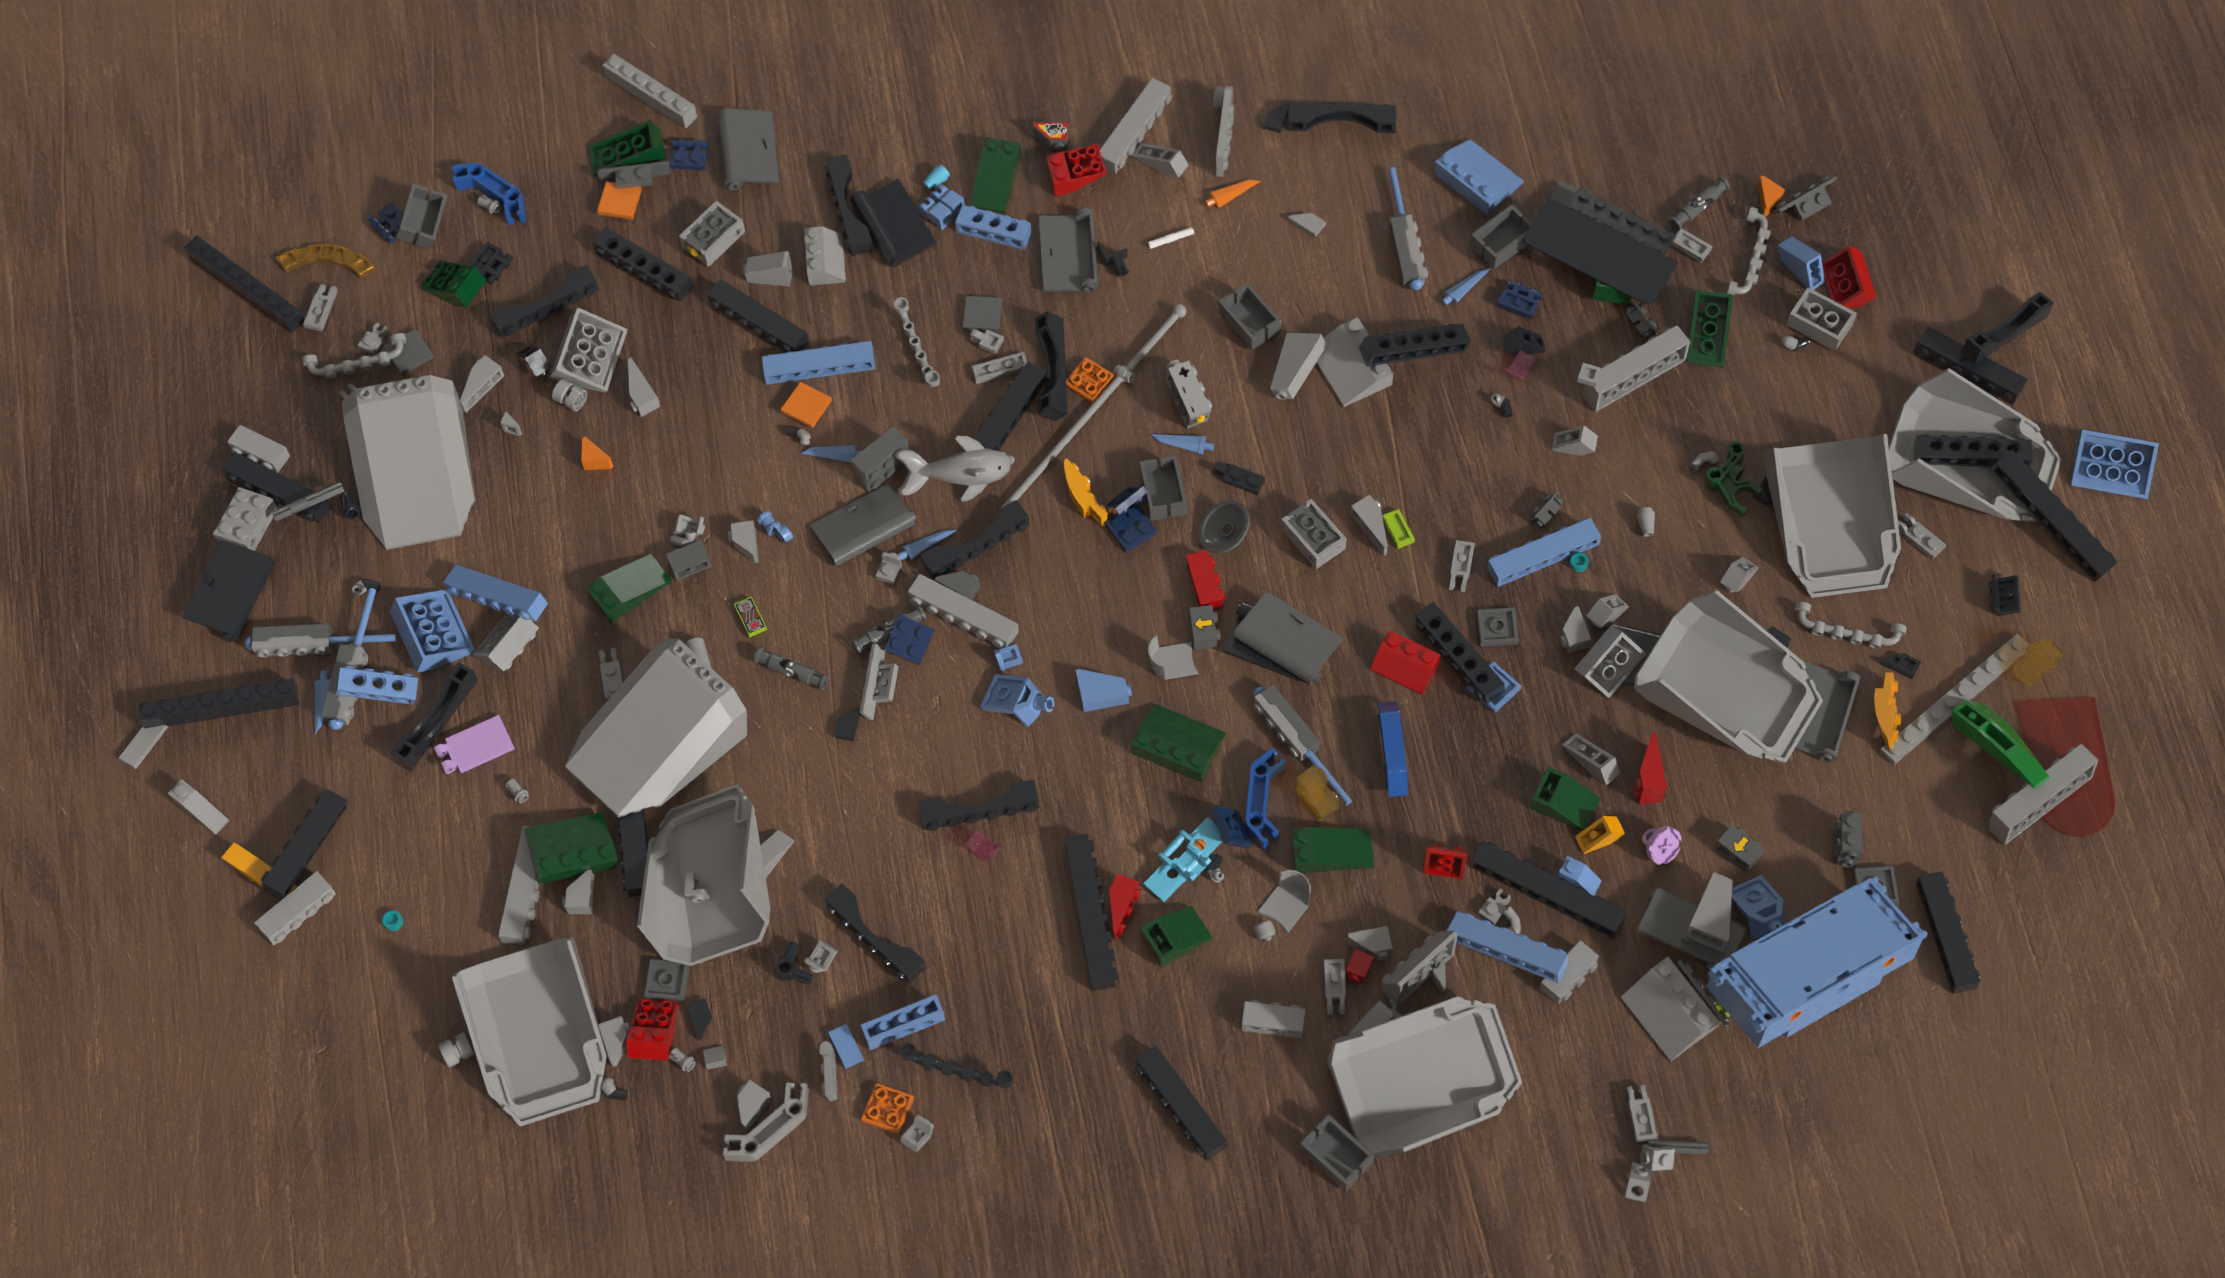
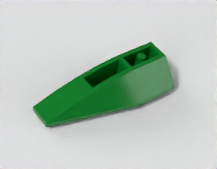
M1966 700L1951 710L1953 726L2032 788L2035 789L2050 779L2048 773L2010 723L1985 704Z

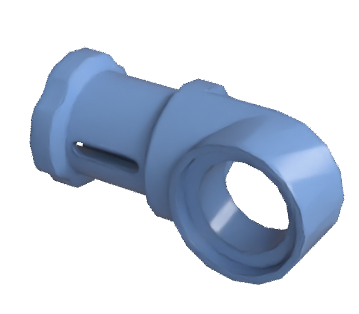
M770 511L762 513L757 519L758 524L764 526L769 536L777 534L785 543L793 538L790 530L784 524L781 525L780 522H776Z

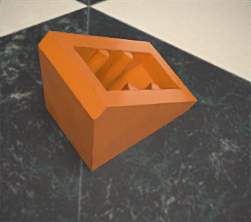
M1760 176L1758 183L1763 216H1767L1776 207V204L1782 200L1785 189L1767 177Z
M584 436L582 438L581 458L584 470L611 469L613 467L611 458Z

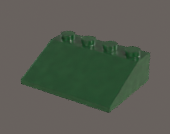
M1155 704L1131 742V754L1202 783L1225 738L1226 732Z
M602 813L524 828L538 884L579 876L587 870H592L594 873L616 867L618 861L616 851Z

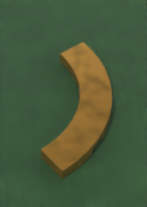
M311 244L300 249L294 248L275 257L286 273L299 266L319 262L334 263L353 271L360 279L376 270L375 266L360 253L351 251L347 247L333 244Z

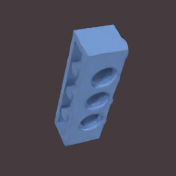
M962 205L955 222L956 232L1021 250H1025L1031 235V223L1025 220H1017L1007 215L995 214L988 210H980L973 206Z
M344 666L338 672L336 695L414 705L418 678L411 674H402L401 676L394 675L390 671L378 673L373 669L355 670V667ZM353 679H360L363 684L355 685ZM378 681L382 684V687L376 688L372 682ZM399 684L402 689L394 690L392 685Z
M933 995L861 1024V1028L869 1049L873 1050L945 1020L937 995Z

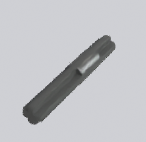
M340 482L334 483L273 510L272 515L276 521L344 492V488Z

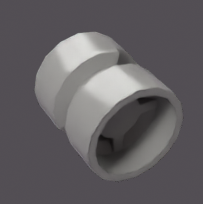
M565 379L560 380L556 384L552 393L554 401L562 405L565 404L566 407L573 411H579L587 398L586 390L579 386H574L573 383Z
M465 1032L454 1036L453 1041L446 1040L438 1044L449 1068L460 1063L461 1058L466 1060L475 1055Z

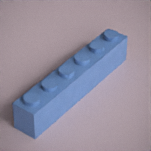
M860 341L854 344H841L840 346L833 347L825 346L819 349H805L798 352L789 351L784 354H769L762 357L766 385L876 369L872 341Z
M1591 518L1581 519L1574 525L1564 526L1553 534H1545L1536 541H1528L1519 548L1514 547L1509 549L1507 553L1492 556L1488 560L1487 569L1496 586L1499 587L1569 558L1574 553L1583 552L1598 546L1601 535Z
M459 565L454 566L443 582L448 587V592L454 596L460 595L466 600H474L482 606L489 605L497 611L501 609L509 615L513 616L515 614L524 620L537 621L548 604L539 592Z
M1457 911L1447 930L1458 933L1457 944L1556 983L1560 982L1569 964L1568 954L1563 950L1550 948L1545 943L1530 940L1523 934L1517 935L1505 927L1499 928L1487 920L1481 921L1469 913Z

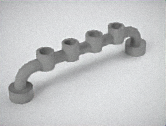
M1750 207L1746 221L1754 222L1756 219L1760 222V228L1744 286L1737 287L1738 283L1733 281L1729 283L1726 294H1733V297L1734 294L1747 293L1752 285H1756L1759 275L1755 274V272L1760 270L1763 262L1759 257L1760 255L1764 256L1767 247L1763 242L1764 240L1768 241L1771 230L1767 229V219L1758 213V209Z
M899 297L894 301V309L900 314L904 334L909 336L910 348L916 353V362L922 367V376L929 387H936L940 383V375L928 365L926 352L922 350L920 338L916 336L914 324L907 315L909 309L908 300Z
M403 333L392 335L391 343L396 347L391 352H380L371 357L363 356L354 361L346 360L342 364L326 365L321 369L315 367L318 364L316 355H306L302 357L303 366L308 367V370L313 375H325L326 379L336 378V372L343 371L345 375L353 374L356 367H361V370L372 369V364L377 362L379 366H387L390 364V359L396 358L401 354L403 345L406 343V337Z
M1801 601L1795 604L1794 611L1798 613L1799 622L1803 626L1812 629V634L1816 636H1822L1824 632L1831 633V638L1834 640H1842L1843 636L1850 637L1852 644L1860 645L1863 640L1870 642L1869 647L1880 649L1881 645L1891 646L1896 644L1901 637L1906 635L1907 627L1899 623L1891 625L1890 633L1893 636L1891 638H1884L1879 634H1867L1857 629L1849 630L1840 625L1832 626L1822 621H1810L1805 615L1810 614L1811 605Z

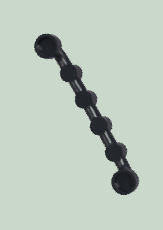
M906 1042L900 1047V1054L904 1060H911L922 1064L928 1071L936 1068L942 1070L946 1076L960 1075L966 1082L972 1079L981 1081L984 1087L995 1085L1009 1088L1013 1084V1075L1008 1070H1002L998 1073L997 1077H994L990 1072H976L969 1066L962 1068L955 1066L951 1061L941 1062L934 1060V1057L931 1055H926L925 1057L917 1055L915 1045L910 1042Z

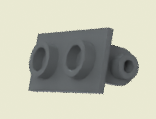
M1634 300L1635 306H1629L1626 309V315L1633 324L1640 320V323L1635 327L1642 337L1649 338L1653 331L1658 334L1655 330L1657 327L1656 323L1652 318L1648 319L1645 316L1647 311L1642 304L1638 305Z
M1559 492L1548 493L1541 500L1543 502L1540 507L1536 506L1530 512L1532 516L1527 521L1534 520L1536 527H1544L1552 518L1548 511L1554 515L1563 506V499L1556 497Z

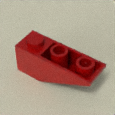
M1120 874L1116 875L1110 889L1113 934L1116 941L1119 935L1122 936L1126 929L1125 921L1127 918H1131L1134 910L1132 905L1135 900H1139L1142 891L1138 881Z

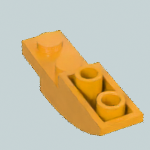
M1066 458L1064 460L1065 480L1074 505L1084 518L1091 514L1101 527L1104 526L1108 520L1106 508L1103 505L1100 506L1096 502L1095 496L1090 492L1091 482L1088 477L1082 476L1077 465L1074 462L1071 463Z
M1886 672L1883 688H1875L1874 702L1880 733L1888 748L1893 749L1894 742L1898 741L1899 732L1896 728L1897 725L1901 724V714L1897 712V706H1895L1896 699L1893 697L1894 692L1898 691V681H1895L1894 673Z

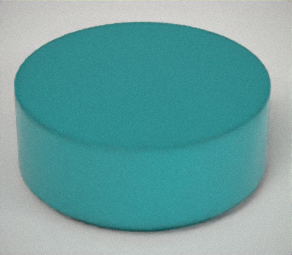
M1577 552L1570 557L1569 566L1573 571L1583 572L1587 569L1589 564L1587 555Z
M390 910L383 915L382 923L387 930L396 931L403 925V918L398 911Z

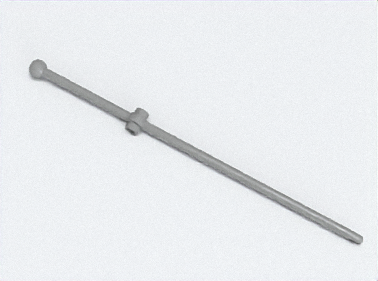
M1177 304L1173 307V314L1127 366L1117 365L1115 367L1114 375L1117 377L1001 508L1021 497L1122 381L1128 383L1133 381L1135 374L1132 370L1173 323L1178 318H1183L1186 315L1187 310L1183 305Z

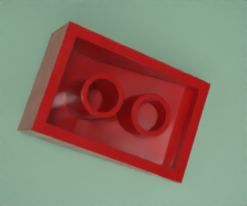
M1656 733L1651 735L1639 776L1635 779L1636 786H1633L1634 798H1638L1639 805L1662 802L1667 788Z
M1441 844L1427 845L1423 874L1463 880L1467 850H1463L1460 847H1443Z

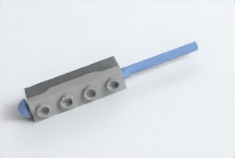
M1391 167L1389 168V175L1398 217H1390L1389 228L1402 287H1410L1416 291L1422 288L1425 278L1428 277L1427 268L1423 267L1424 254L1423 251L1420 252L1419 250L1421 241L1420 237L1416 236L1417 223L1413 221L1412 215L1405 216L1396 169Z
M369 588L353 646L340 644L321 714L333 730L341 729L343 724L349 725L350 719L354 716L353 706L358 698L336 695L338 672L344 666L355 667V670H363L364 666L368 663V655L363 647H361L376 593L374 588ZM353 679L355 685L362 683L360 679Z
M329 624L253 627V634L245 640V647L253 651L256 656L262 658L273 655L280 657L294 654L299 656L307 654L324 655L332 653V646L335 644L354 643L356 636H333L334 632ZM396 634L364 635L362 643L396 642Z
M1274 685L1267 689L1262 686L1257 687L1253 693L1254 709L1256 712L1265 717L1268 727L1270 729L1274 728L1277 732V737L1282 743L1287 744L1294 758L1297 757L1300 761L1306 758L1309 759L1345 805L1352 802L1350 797L1314 754L1320 749L1319 739Z

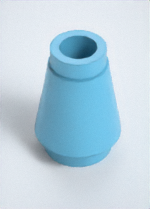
M940 164L935 166L923 183L931 190L948 180L947 177L950 176V173Z

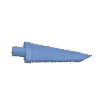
M1490 269L1479 270L1449 290H1446L1444 292L1446 297L1441 300L1442 304L1446 306L1451 301L1455 303L1460 301Z
M1151 434L1160 443L1203 455L1204 449L1214 450V443L1206 442V436Z
M856 445L811 447L800 454L851 463L850 460L861 451H856Z
M943 530L902 547L904 551L897 555L901 560L907 557L912 560L957 530Z
M321 671L320 680L314 682L315 734L324 722L321 714L331 679H328V671Z

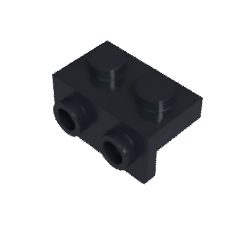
M1991 574L1992 581H1989V589L1993 595V598H1990L1991 609L1995 610L1998 616L2021 613L2018 575L1998 578L1996 574Z

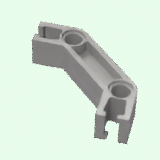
M786 1083L784 1104L748 1135H725V1143L727 1145V1148H724L723 1151L725 1160L756 1161L803 1122L807 1115L809 1093L807 1083H801V1098L799 1100L792 1099L794 1083ZM793 1108H800L797 1114L790 1113ZM731 1145L741 1146L739 1151H728V1148H731ZM751 1145L756 1146L754 1151H746L747 1147Z

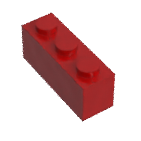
M1208 550L1186 555V566L1198 606L1212 605L1213 610L1223 608L1225 594L1224 590L1220 589L1218 585L1220 584L1219 574L1214 572V567H1216L1214 557H1210Z

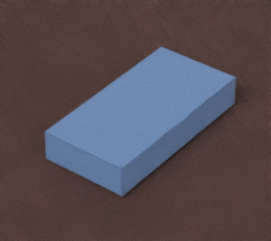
M847 1024L828 1032L845 1069L864 1061Z

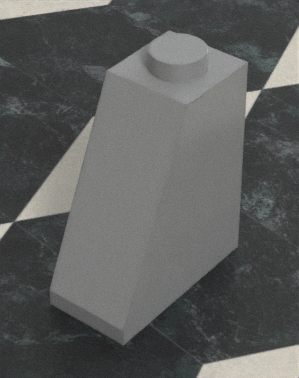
M789 252L748 257L747 264L743 266V275L746 276L747 283L790 287L793 270Z

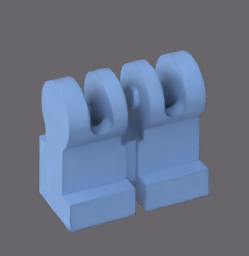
M940 184L936 191H933L930 197H926L924 203H920L917 208L925 218H929L940 230H943L953 220L952 217L955 218L959 214L962 205L965 204L962 196Z

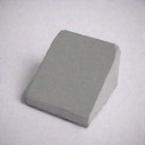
M505 412L500 422L504 432L521 436L522 433L519 425Z
M1445 964L1433 969L1431 979L1440 993L1445 992Z
M724 1046L703 1050L707 1070L727 1066Z

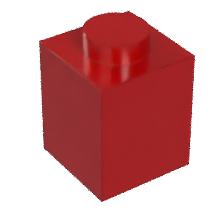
M1355 949L1346 969L1345 977L1353 983L1364 984L1373 965L1374 956Z

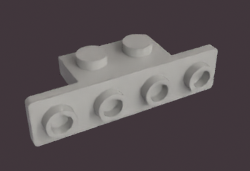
M872 644L869 654V664L866 671L862 703L860 705V713L868 720L874 719L876 703L893 701L899 667L895 663L883 665L885 651L877 644Z

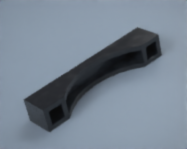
M1289 103L1288 131H1308L1321 123L1343 120L1365 125L1376 133H1395L1396 105Z
M845 154L826 159L827 166L824 168L826 176L831 178V181H828L830 190L835 192V195L832 197L834 205L839 207V210H836L838 219L843 221V224L840 225L842 234L847 235V239H845L846 248L851 250L852 256L872 252L873 247L868 227L853 216L846 204V193L853 179L848 156Z
M584 265L570 272L563 285L544 300L523 306L504 305L490 312L489 315L501 338L511 336L522 328L530 326V324L546 318L554 312L562 310L570 304L578 302L588 295L594 294L599 290L598 284L588 266Z
M2041 291L2038 292L2000 325L1987 331L1979 330L1968 337L1961 354L1975 365L2046 319L2054 302Z
M1047 311L1035 318L1036 336L1043 348L1048 369L1046 387L1038 398L1039 415L1056 421L1068 414L1064 318Z
M1016 499L1000 509L998 517L992 526L981 536L957 546H935L920 555L921 563L934 581L937 576L946 575L949 571L960 568L966 561L977 558L985 550H991L997 543L1008 540L1018 531L1025 530L1030 525L1029 516Z
M459 662L455 665L447 676L440 695L429 713L413 731L399 741L390 753L395 763L409 771L414 769L477 683L478 679L474 670Z
M1029 780L1015 783L1002 796L984 804L972 806L955 805L935 798L919 801L923 829L935 831L945 826L955 827L961 823L972 824L982 819L993 820L997 816H1013L1023 811L1027 813L1039 809V800L1035 781Z
M842 883L825 898L826 910L832 916L836 915L844 928H850L858 941H864L868 945V950L873 955L878 954L882 958L881 962L887 968L892 967L896 971L894 972L901 981L906 980L910 984L926 969L925 960L912 948L889 944L879 939L866 927L858 912L856 896Z

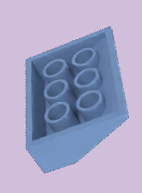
M1471 139L1448 150L1435 161L1434 174L1487 216L1524 183L1520 177Z
M2079 430L2071 486L2148 499L2159 443Z
M448 589L395 598L390 613L417 672L437 669L475 652V648Z

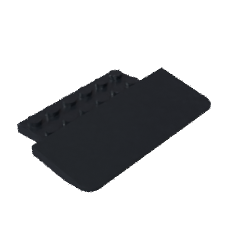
M1581 187L1567 206L1548 198L1524 237V241L1528 246L1644 304H1652L1657 299L1678 264L1677 261L1665 256L1675 241L1676 234Z

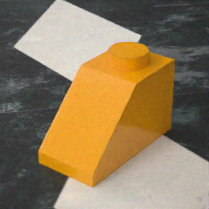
M1603 816L1576 835L1575 838L1583 854L1612 844L1623 836L1625 832L1617 817Z

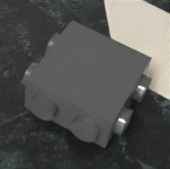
M1846 811L1841 813L1839 819H1836L1835 827L1832 829V839H1835L1832 857H1835L1836 865L1843 867L1856 866L1863 851L1862 814Z

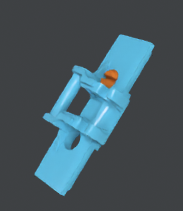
M1207 817L1191 835L1181 829L1175 840L1163 852L1157 854L1158 858L1164 863L1147 879L1144 886L1161 901L1165 902L1186 880L1192 882L1210 864L1211 859L1208 856L1222 843L1221 833L1215 823ZM1185 840V843L1188 845L1187 850L1178 859L1170 860L1168 857ZM1170 869H1175L1178 872V876L1173 879L1169 878L1167 872Z

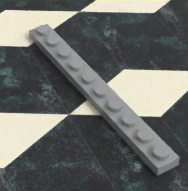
M2016 634L1902 730L1898 735V741L1894 742L1893 749H1889L1885 745L1881 748L1880 753L1895 765L1952 716V709L1966 700H1972L2031 649V646L2020 635Z

